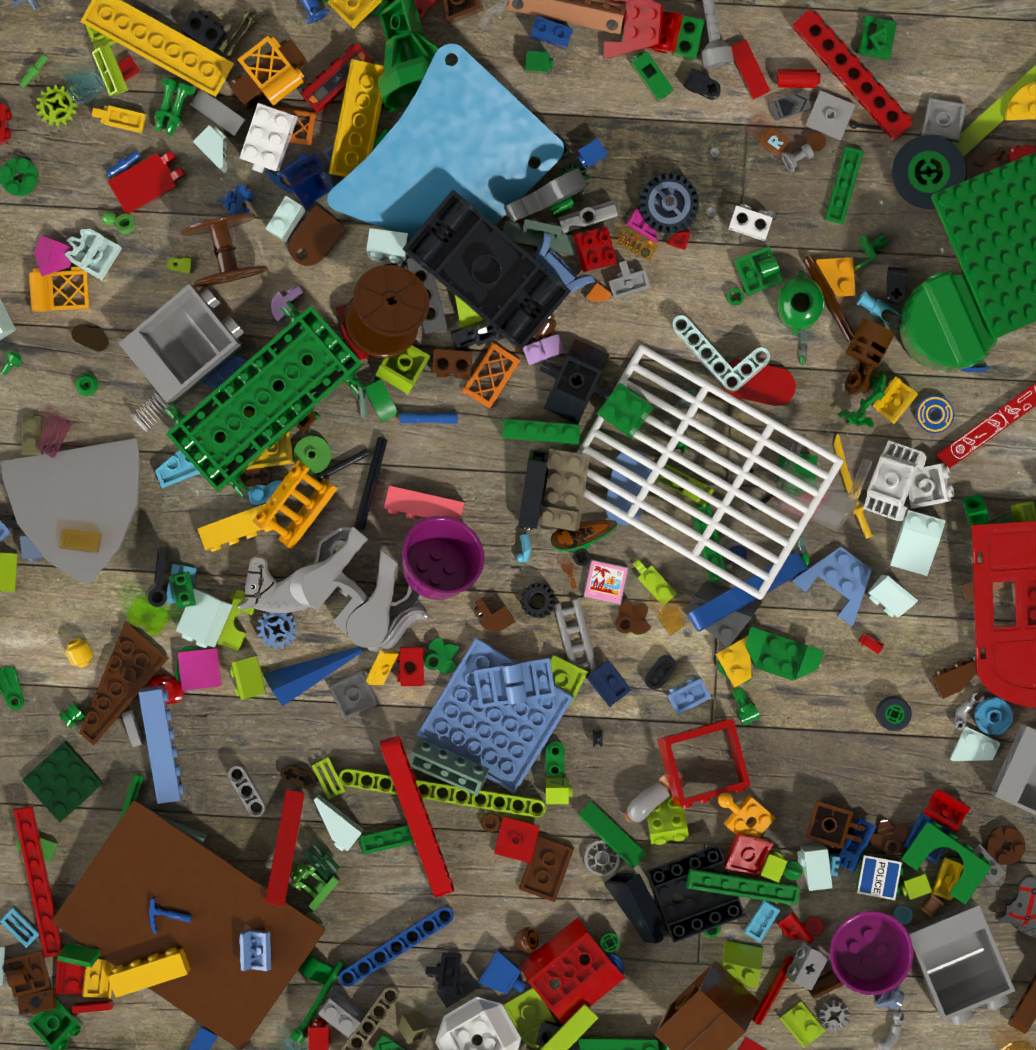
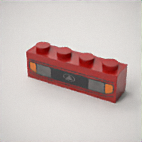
M358 43L355 46L353 44L345 50L346 54L341 59L337 57L330 64L332 66L330 69L320 72L313 84L309 83L302 89L303 93L301 96L317 114L346 89L351 59L374 64L373 59Z

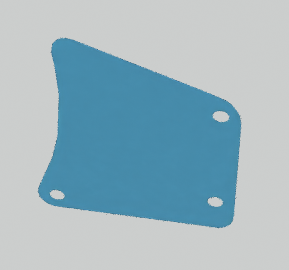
M446 44L435 53L415 96L398 122L371 154L333 187L328 194L327 202L332 209L389 231L408 233L411 239L448 194L454 190L490 222L496 225L507 214L504 207L521 199L558 162L563 155L564 145L550 129L460 45ZM450 53H454L458 57V62L454 66H449L445 63V57ZM534 156L541 160V165L536 169H532L528 165L529 159Z

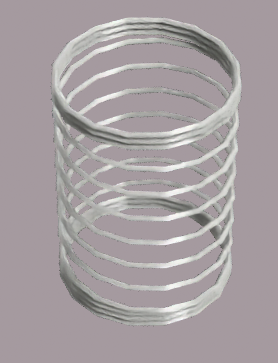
M157 392L154 393L155 396L152 395V398H156L165 408L172 410ZM156 402L155 404L163 411V409ZM147 404V408L160 420V418L153 412V410ZM153 405L152 407L162 416V414ZM144 407L143 410L150 415V413ZM133 412L131 414L133 419L146 432L149 431L146 425Z

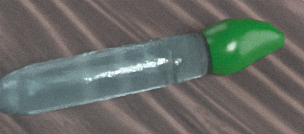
M801 533L797 540V546L802 560L808 566L810 557Z

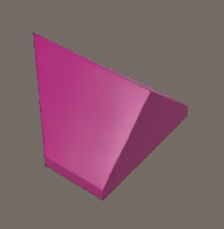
M41 236L34 252L41 276L71 267L72 262L64 254L74 249L58 241Z

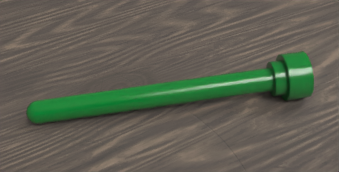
M340 960L301 1025L293 1029L289 1035L296 1042L303 1044L306 1039V1029L345 966L344 961Z

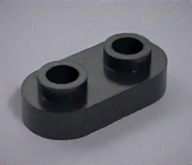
M669 655L659 657L646 674L645 683L650 689L657 690L661 688L675 670L676 662L673 657ZM664 661H668L670 663L668 668H664L662 666V663ZM653 676L658 677L657 683L651 682Z

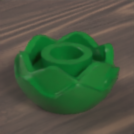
M82 373L75 380V388L82 396H92L99 388V382L94 374Z

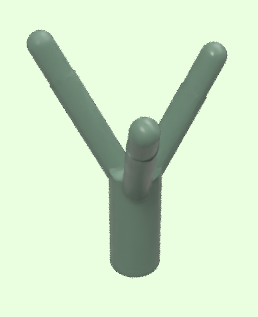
M375 374L373 375L369 385L374 383L377 377L375 376ZM358 386L360 394L356 395L352 389L351 391L359 401L360 417H367L366 400L368 394L365 392L363 396V390Z

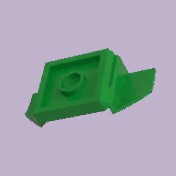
M754 627L750 628L745 643L756 669L792 681L817 670L824 654L823 650Z

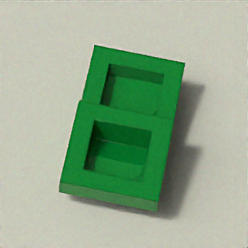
M382 379L366 386L365 390L381 422L399 414Z

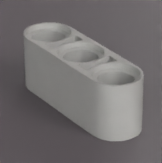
M242 765L233 766L228 772L232 785L250 815L260 816L266 810V803L246 768ZM234 769L242 771L243 776L241 779H236L233 776ZM243 786H250L252 794L245 795L242 791ZM254 802L261 804L262 810L260 812H255L252 809Z

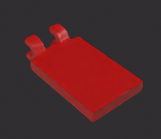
M169 151L162 157L156 153L108 181L125 214H130L177 187L174 182L186 176L181 168L173 172L169 169L167 164L177 159L172 151Z

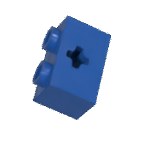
M536 16L530 38L567 50L573 28Z

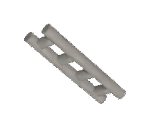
M580 599L572 600L573 606L563 609L561 603L555 605V614L568 662L585 670L590 669L592 673L597 668ZM575 613L578 624L567 627L564 616ZM580 632L583 643L572 646L569 634ZM585 650L588 661L576 664L574 653Z

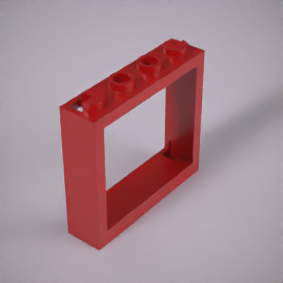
M724 719L657 739L674 806H682V809L693 806L694 802L699 801V804L711 801V797L716 796L718 798L720 794L734 791V793L743 792L745 787L751 786L734 719ZM726 729L739 782L685 798L671 744Z

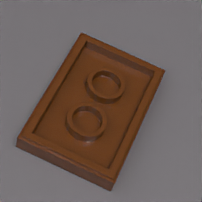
M538 835L532 863L527 864L519 890L555 902L574 847Z

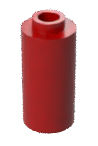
M778 68L777 88H816L817 84H820L821 75L817 73V69Z

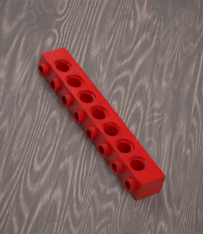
M809 9L791 28L873 120L886 132L892 141L896 140L912 125V118L907 112H902L898 108L899 104L893 97L889 98L887 96L884 86L872 79L873 74L867 68L863 69L861 67L859 58L855 54L851 55L846 50L848 48L841 39L839 41L836 39L833 29L821 22L822 17L816 11L812 12ZM817 27L820 30V34L817 36L812 35L810 28ZM823 42H831L833 48L831 50L824 49ZM838 55L843 56L845 63L838 64L835 57ZM856 70L858 78H850L848 71ZM868 84L871 87V92L864 93L861 90V85ZM874 99H882L884 102L883 107H876ZM887 113H894L896 121L890 122L887 119Z

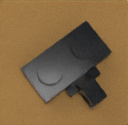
M442 952L441 963H437V967L426 966V975L438 981L439 992L458 993L462 954Z

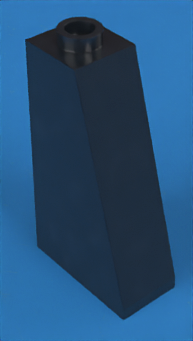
M533 450L529 452L518 526H522V529L525 530L537 529L549 455L546 452Z
M616 873L604 883L644 942L657 944L664 939V936L669 931L640 874Z

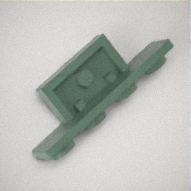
M534 218L525 219L524 225L509 221L505 222L503 233L515 243L538 248L543 234L546 232L551 235L549 250L552 249L555 252L577 255L573 235L563 234V227H560L557 223H541L540 220Z

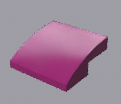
M218 648L178 652L182 691L222 686Z

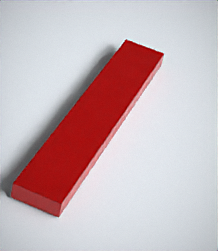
M287 789L285 791L265 903L285 906L305 793Z

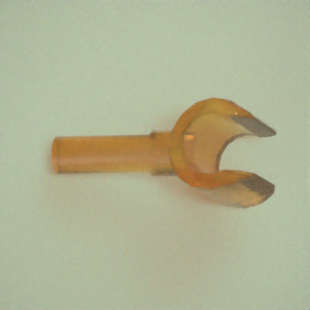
M570 562L572 566L570 571H566L563 564V571L568 575L572 589H576L573 563Z

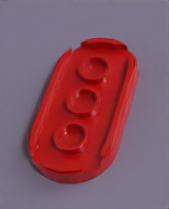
M732 360L728 364L733 369L743 360ZM746 365L741 368L743 374H750L752 369ZM766 365L736 392H728L723 386L722 388L728 394L739 399L771 406H780L792 399L795 394L796 384L793 376L787 370ZM730 378L726 383L729 387H734L737 385V380Z

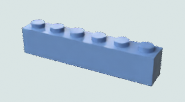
M163 685L140 688L138 693L157 804L180 801L182 794H184V785L179 780V776H181L180 764L176 763L178 749L177 746L173 745L175 731L174 727H170L169 720H172L171 709H167L166 702H169L168 691L164 690Z

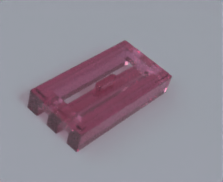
M53 415L36 449L51 458H55L72 424L65 422V420L60 419L57 415ZM56 422H58V425L54 433L52 434L48 445L46 446V448H43L54 425L56 424ZM62 426H64L63 429H62V431H61V433H60V435H59V437H58V439H57V441H56V443L54 444V442H55V440H56V438H57V436H58V434H59V432H60Z

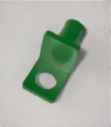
M883 233L871 241H868L865 235L858 239L869 259L854 268L855 271L876 259L878 256L875 251L888 245V239L880 242L886 237Z

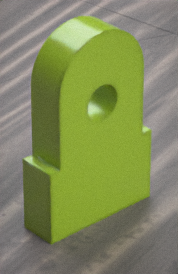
M171 258L167 262V267L172 271L191 274L192 258Z

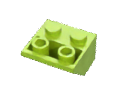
M258 655L232 662L230 672L232 678H236L237 684L234 687L237 697L240 696L241 700L267 693Z

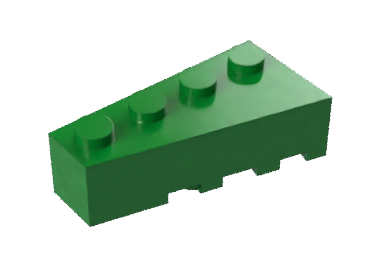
M582 1035L578 1039L580 1050H659L656 1036Z

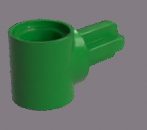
M738 687L734 689L732 694L739 706L736 711L743 726L760 719L761 716L754 702L749 703L743 688Z

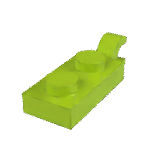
M639 559L633 563V566L641 573L637 577L638 580L662 606L677 594L652 565L646 568Z

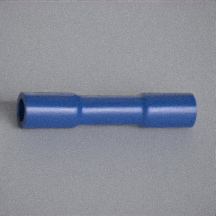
M400 412V423L458 424V412Z

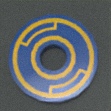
M928 396L917 406L915 413L916 421L928 433H941L947 430L953 423V406L942 396ZM932 409H937L940 412L939 419H931L930 411Z

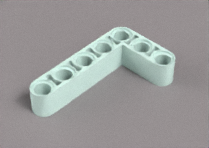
M680 315L673 320V330L728 392L739 390L769 363V351L766 348L760 347L755 349L732 369L686 316ZM679 321H684L687 326L685 329L680 330L676 327V324ZM690 336H698L699 342L691 344L689 342ZM703 350H710L712 356L704 358L701 353ZM764 353L766 360L759 362L756 359V355ZM722 364L725 369L723 372L718 373L714 370V366ZM746 365L750 366L752 372L750 374H743L741 368ZM734 378L737 380V385L729 387L726 383L727 380Z

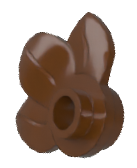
M628 599L621 603L618 609L619 617L615 622L619 632H632L636 635H641L651 629V626L644 621L648 613V606H632ZM623 620H627L629 623L625 628L621 626Z
M882 819L878 825V834H872L871 844L875 848L883 850L888 856L898 855L902 849L901 844L907 839L906 825L901 823L894 827L889 821ZM890 843L895 844V848L893 850H889L888 845Z

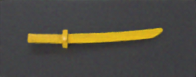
M837 434L834 442L835 452L844 461L840 471L854 510L852 511L853 515L856 514L864 536L867 539L873 535L863 514L864 509L860 506L840 436Z

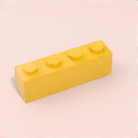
M265 504L198 528L205 550L210 549L211 552L222 549L221 545L228 543L229 546L239 543V538L244 536L247 539L258 536L257 532L262 529L252 521ZM275 514L272 520L279 524ZM266 526L264 529L265 533L273 530L269 526Z
M175 947L167 950L162 955L158 953L150 955L144 961L137 959L130 962L128 966H116L112 968L108 979L117 998L185 976L189 973L190 966L183 948L177 950Z

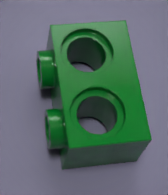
M683 15L676 52L673 53V56L696 60L704 20ZM685 24H691L694 27V31L688 33L683 27ZM683 42L688 43L690 49L682 51L679 45Z

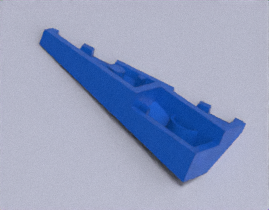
M359 646L267 672L263 676L283 707L361 654L363 650Z

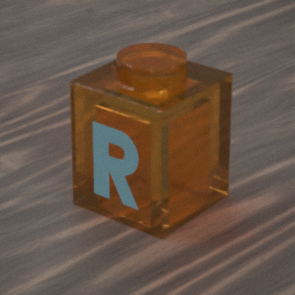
M772 127L769 131L765 129L759 137L761 140L759 145L776 158H778L790 141Z

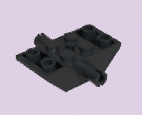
M575 339L562 366L558 367L544 360L542 365L549 369L541 366L539 371L554 377L556 381L543 409L579 424L591 396L593 397L594 395L606 401L609 396L605 395V393L611 395L613 392L598 385L599 377L610 354ZM579 376L582 384L574 386L571 379Z

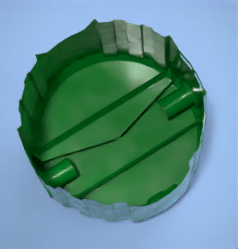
M942 271L927 278L928 280L912 290L910 297L903 304L899 315V326L897 327L910 359L914 358L920 365L929 367L932 370H945L947 373L969 368L982 362L989 355V351L995 346L997 339L991 337L964 273L955 274L953 271Z

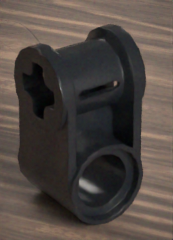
M693 68L683 85L689 91L699 94L708 100H715L720 96V84ZM714 86L716 92H712V94H710L708 88H712Z
M888 267L887 300L889 303L897 305L905 298L908 268ZM894 291H897V293L901 295L898 297L897 300L893 295H891L894 293Z

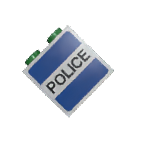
M863 853L856 882V893L895 900L896 896H899L900 884L898 882L899 877L903 876L904 866L902 862L896 859Z

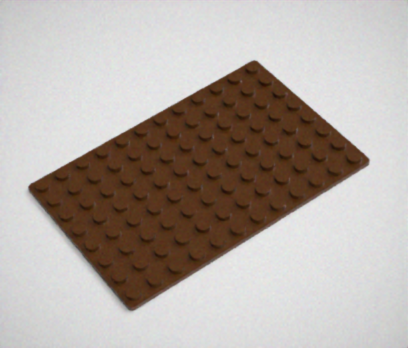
M137 800L131 803L52 920L54 925L85 946L99 949L100 956L115 966L123 965L125 967L137 959L144 961L150 955L156 953L162 955L167 950L175 947L177 950L183 948L190 966L189 973L148 988L239 1050L245 1047L325 931L322 925L286 901L284 907L265 903L266 887ZM152 897H156V908L159 907L165 911L172 910L192 915L190 923L168 918L165 915L159 916L155 914L157 932L154 934L149 918ZM250 929L270 932L271 970L249 969L241 971L239 943L241 933Z

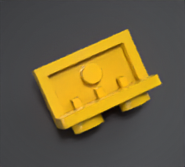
M896 376L887 383L886 389L883 392L885 396L881 400L874 401L872 407L877 413L895 424L918 394Z

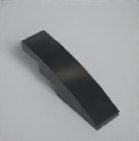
M485 320L451 331L453 343L457 351L474 344L479 346L494 339L499 341L505 338Z

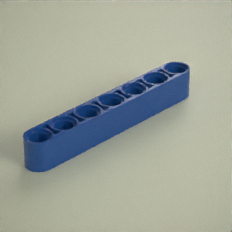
M798 552L787 557L766 593L808 569ZM773 565L765 569L764 571L769 573ZM755 575L744 582L759 590L764 579ZM736 586L695 609L687 616L696 631L700 632L757 598Z
M448 905L437 908L348 965L340 973V983L345 987L356 984L445 927L453 920V909ZM447 910L450 913V918L442 919L440 912ZM432 921L434 928L427 930L424 927V922ZM415 931L418 934V938L410 940L407 936L408 932ZM398 941L401 943L402 948L394 950L391 944ZM383 952L386 959L379 961L376 959L375 954ZM366 962L369 964L370 969L362 971L359 964ZM346 972L351 973L353 980L346 981L343 978V974Z

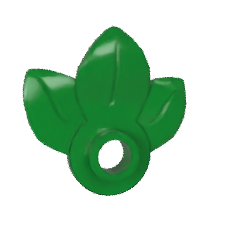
M441 637L432 640L429 644V652L425 654L423 659L425 667L430 670L438 669L443 674L455 672L458 666L453 659L457 655L459 647L454 644L444 645ZM435 657L437 661L430 663L429 659Z

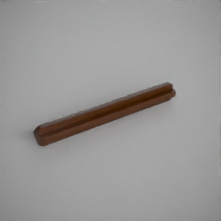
M809 255L803 261L813 280L820 286L824 300L846 341L850 342L855 333L814 257Z

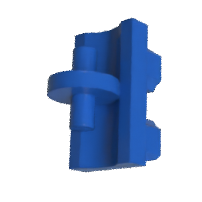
M236 185L235 192L228 190L227 197H221V201L226 202L224 209L230 210L229 216L250 213V209L242 207L243 200L252 202L254 192L246 189L244 185Z

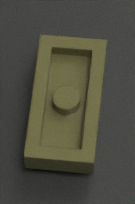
M22 416V455H42V416Z

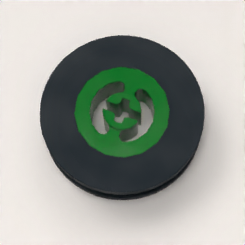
M936 135L919 136L907 142L897 153L892 167L894 186L900 196L911 205L922 209H936L931 195L966 181L967 175L966 163L960 150L949 140ZM933 159L938 160L943 167L941 180L934 184L933 181L938 177V173H932L930 178L927 174H922L921 176L927 181V184H920L916 178L918 164L923 160L926 162L921 167V172L927 171L928 167L932 170H938L931 163Z

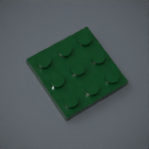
M66 741L22 779L25 785L59 822H62L103 785L102 781Z

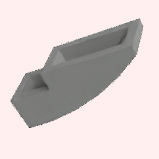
M201 89L189 104L234 137L238 135L247 122L244 118Z

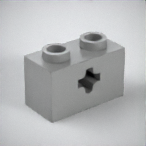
M802 943L796 952L793 962L788 967L785 977L806 989L812 990L829 956L806 943Z

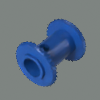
M301 0L309 15V18L305 21L306 24L315 23L323 19L330 12L329 9L323 10L318 0Z

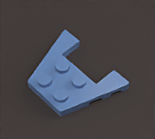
M839 547L791 582L806 592L817 577L821 578L849 599L838 617L850 626H853L872 569L844 548Z

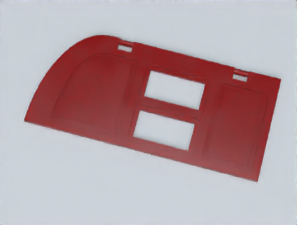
M1036 521L971 525L977 675L981 683L1001 699L1017 705L1036 708V624L1028 625L1026 580H1036ZM978 552H981L982 563H978ZM1014 581L1016 626L994 627L993 583ZM981 648H984L985 658L981 659Z

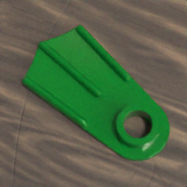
M2 667L0 669V691L8 707L12 710H19L23 707L24 697L16 667ZM13 698L18 699L19 702L17 705H14L12 703Z

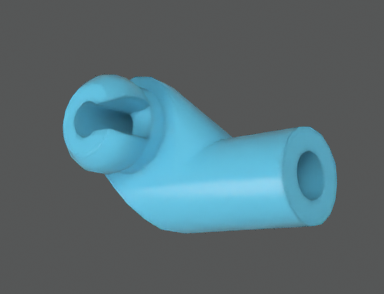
M528 534L520 535L522 552L516 554L517 562L519 563L527 562L530 557L531 543Z

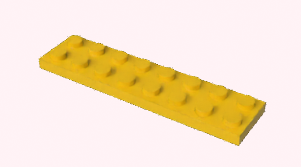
M92 0L80 21L215 98L234 66L233 62L122 0Z

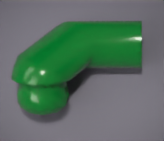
M383 0L366 17H380L379 13L391 4L390 0Z

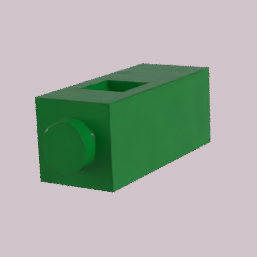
M648 51L644 54L640 52L632 58L634 61L631 63V66L657 103L673 92L674 88Z

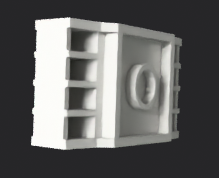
M888 440L867 490L863 509L896 521H903L908 510L904 503L917 469L923 470L927 457L924 452Z

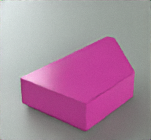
M636 208L626 225L654 243H657L656 231L644 222L640 210Z

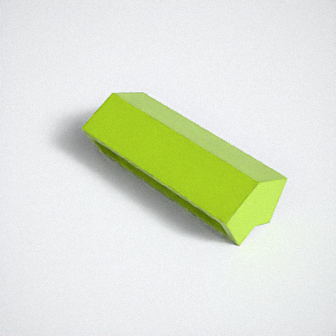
M108 44L92 51L109 95L114 96L129 91L111 46Z

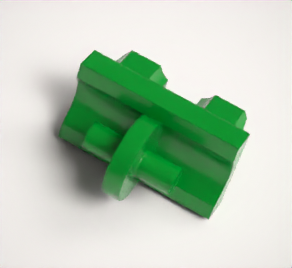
M190 572L170 575L177 609L195 606L196 600Z

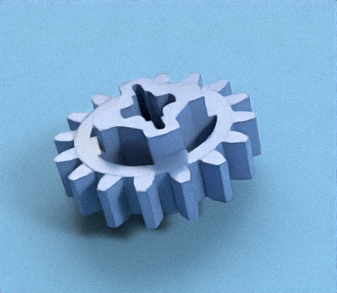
M269 612L270 615L264 613L265 619H259L258 621L261 623V626L256 627V629L261 630V633L257 635V637H263L261 643L267 642V648L274 645V650H277L278 646L285 649V643L292 645L290 639H296L297 637L293 633L298 632V629L294 628V625L298 623L292 622L294 616L288 617V613ZM279 616L276 622L268 621L272 617ZM286 620L289 623L290 631L285 627ZM278 624L281 625L280 629L283 632H278L277 634H275V629H273V627L271 626H277ZM265 628L269 630V638L266 636ZM280 636L286 637L282 642H275Z

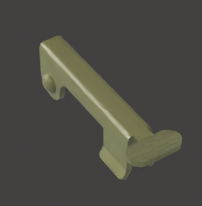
M251 10L244 13L242 23L230 40L226 39L221 45L220 50L223 54L220 56L225 59L227 56L229 57L249 27L256 21L257 15L253 14Z

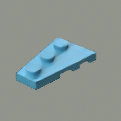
M180 450L155 470L162 489L200 474Z

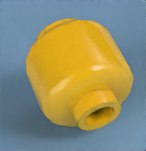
M76 638L67 643V648L65 649L71 665L79 666L80 668L89 665V660L94 655L87 640H81V638Z

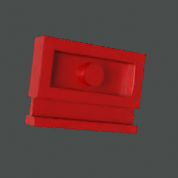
M57 958L55 993L82 995L86 966L61 962Z

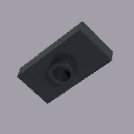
M468 970L460 976L458 993L436 992L446 1008L479 988Z

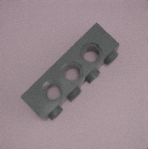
M412 258L406 259L405 269L415 275L419 271L426 273V278L422 283L426 290L431 292L429 308L434 309L436 312L433 318L425 319L420 326V331H425V334L428 335L448 330L436 279Z

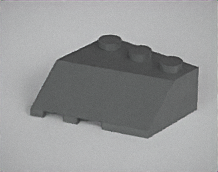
M705 581L682 612L688 615L695 609L729 591V589ZM754 600L707 627L705 630L729 647L753 617L762 601Z

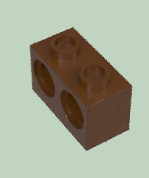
M434 349L432 372L436 373V377L448 378V374H453L455 378L467 379V376H471L473 352ZM442 358L448 360V366L445 369H440L437 365L438 361ZM459 360L467 362L465 370L457 369L456 365Z

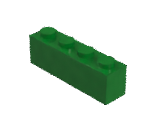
M504 419L502 439L579 445L581 425Z

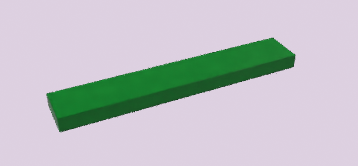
M689 868L686 888L796 906L800 892L799 885Z

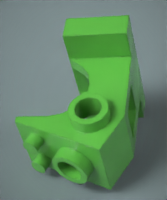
M300 861L299 864H296L291 869V884L299 890L301 887L312 895L314 900L310 903L309 907L315 911L340 879L334 875L328 882L315 871L316 869L310 862L305 864L303 861ZM309 875H312L319 881L313 889L304 882Z

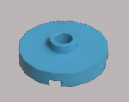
M988 697L982 700L974 713L978 728L989 735L1004 733L1013 721V710L1010 704L999 697ZM995 712L996 716L991 718V713Z

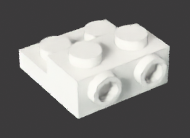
M945 463L927 466L923 470L917 469L908 492L911 509L952 501L951 497H954V490L952 485L949 486L947 478H950V470L948 466L945 467Z

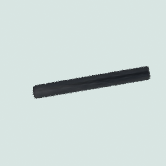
M377 438L354 525L358 530L365 529L387 445V439Z

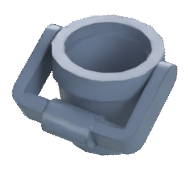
M899 983L896 988L889 992L886 991V993L874 995V1004H877L879 1008L889 1007L898 1010L904 1000V992L900 990L901 984Z

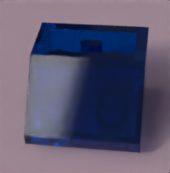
M316 152L283 172L304 207L328 194L336 186Z

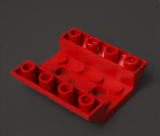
M578 917L518 965L533 989L563 1024L584 1003L591 1007L626 978L603 952ZM587 954L590 957L588 965L580 963L581 955ZM554 978L560 981V987L557 990H553L550 987V981Z

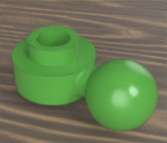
M106 211L102 215V222L105 225L112 226L115 224L117 230L122 234H129L135 229L136 223L130 214H121L117 217L113 211Z

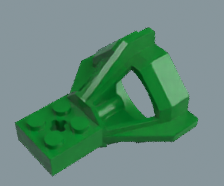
M396 0L379 13L386 42L384 73L379 76L378 86L384 106L391 113L408 107L435 53L441 48L425 37L415 0ZM446 56V57H445V63H446L447 65L451 66L450 63H449V61L447 60V56Z

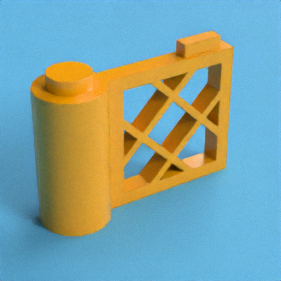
M267 36L237 60L274 106L304 82L302 78L305 76L298 67L294 69L278 49L281 46L274 37L270 39ZM267 42L272 47L271 56L261 55V47ZM249 56L257 57L256 68L248 67L244 60ZM260 57L271 59L270 69L259 68ZM274 59L282 60L286 65L280 71L272 70ZM258 71L269 72V78L263 84L257 79Z
M71 267V271L54 272L45 276H41L39 268L32 269L33 272L29 273L31 312L89 309L87 272L80 267ZM75 275H83L84 282L79 288L70 281ZM52 276H61L66 280L60 289L53 285ZM67 283L76 289L70 298L61 292ZM53 288L57 290V292L54 295ZM79 292L85 297V305H76L71 299ZM58 293L67 299L63 306H54V298Z

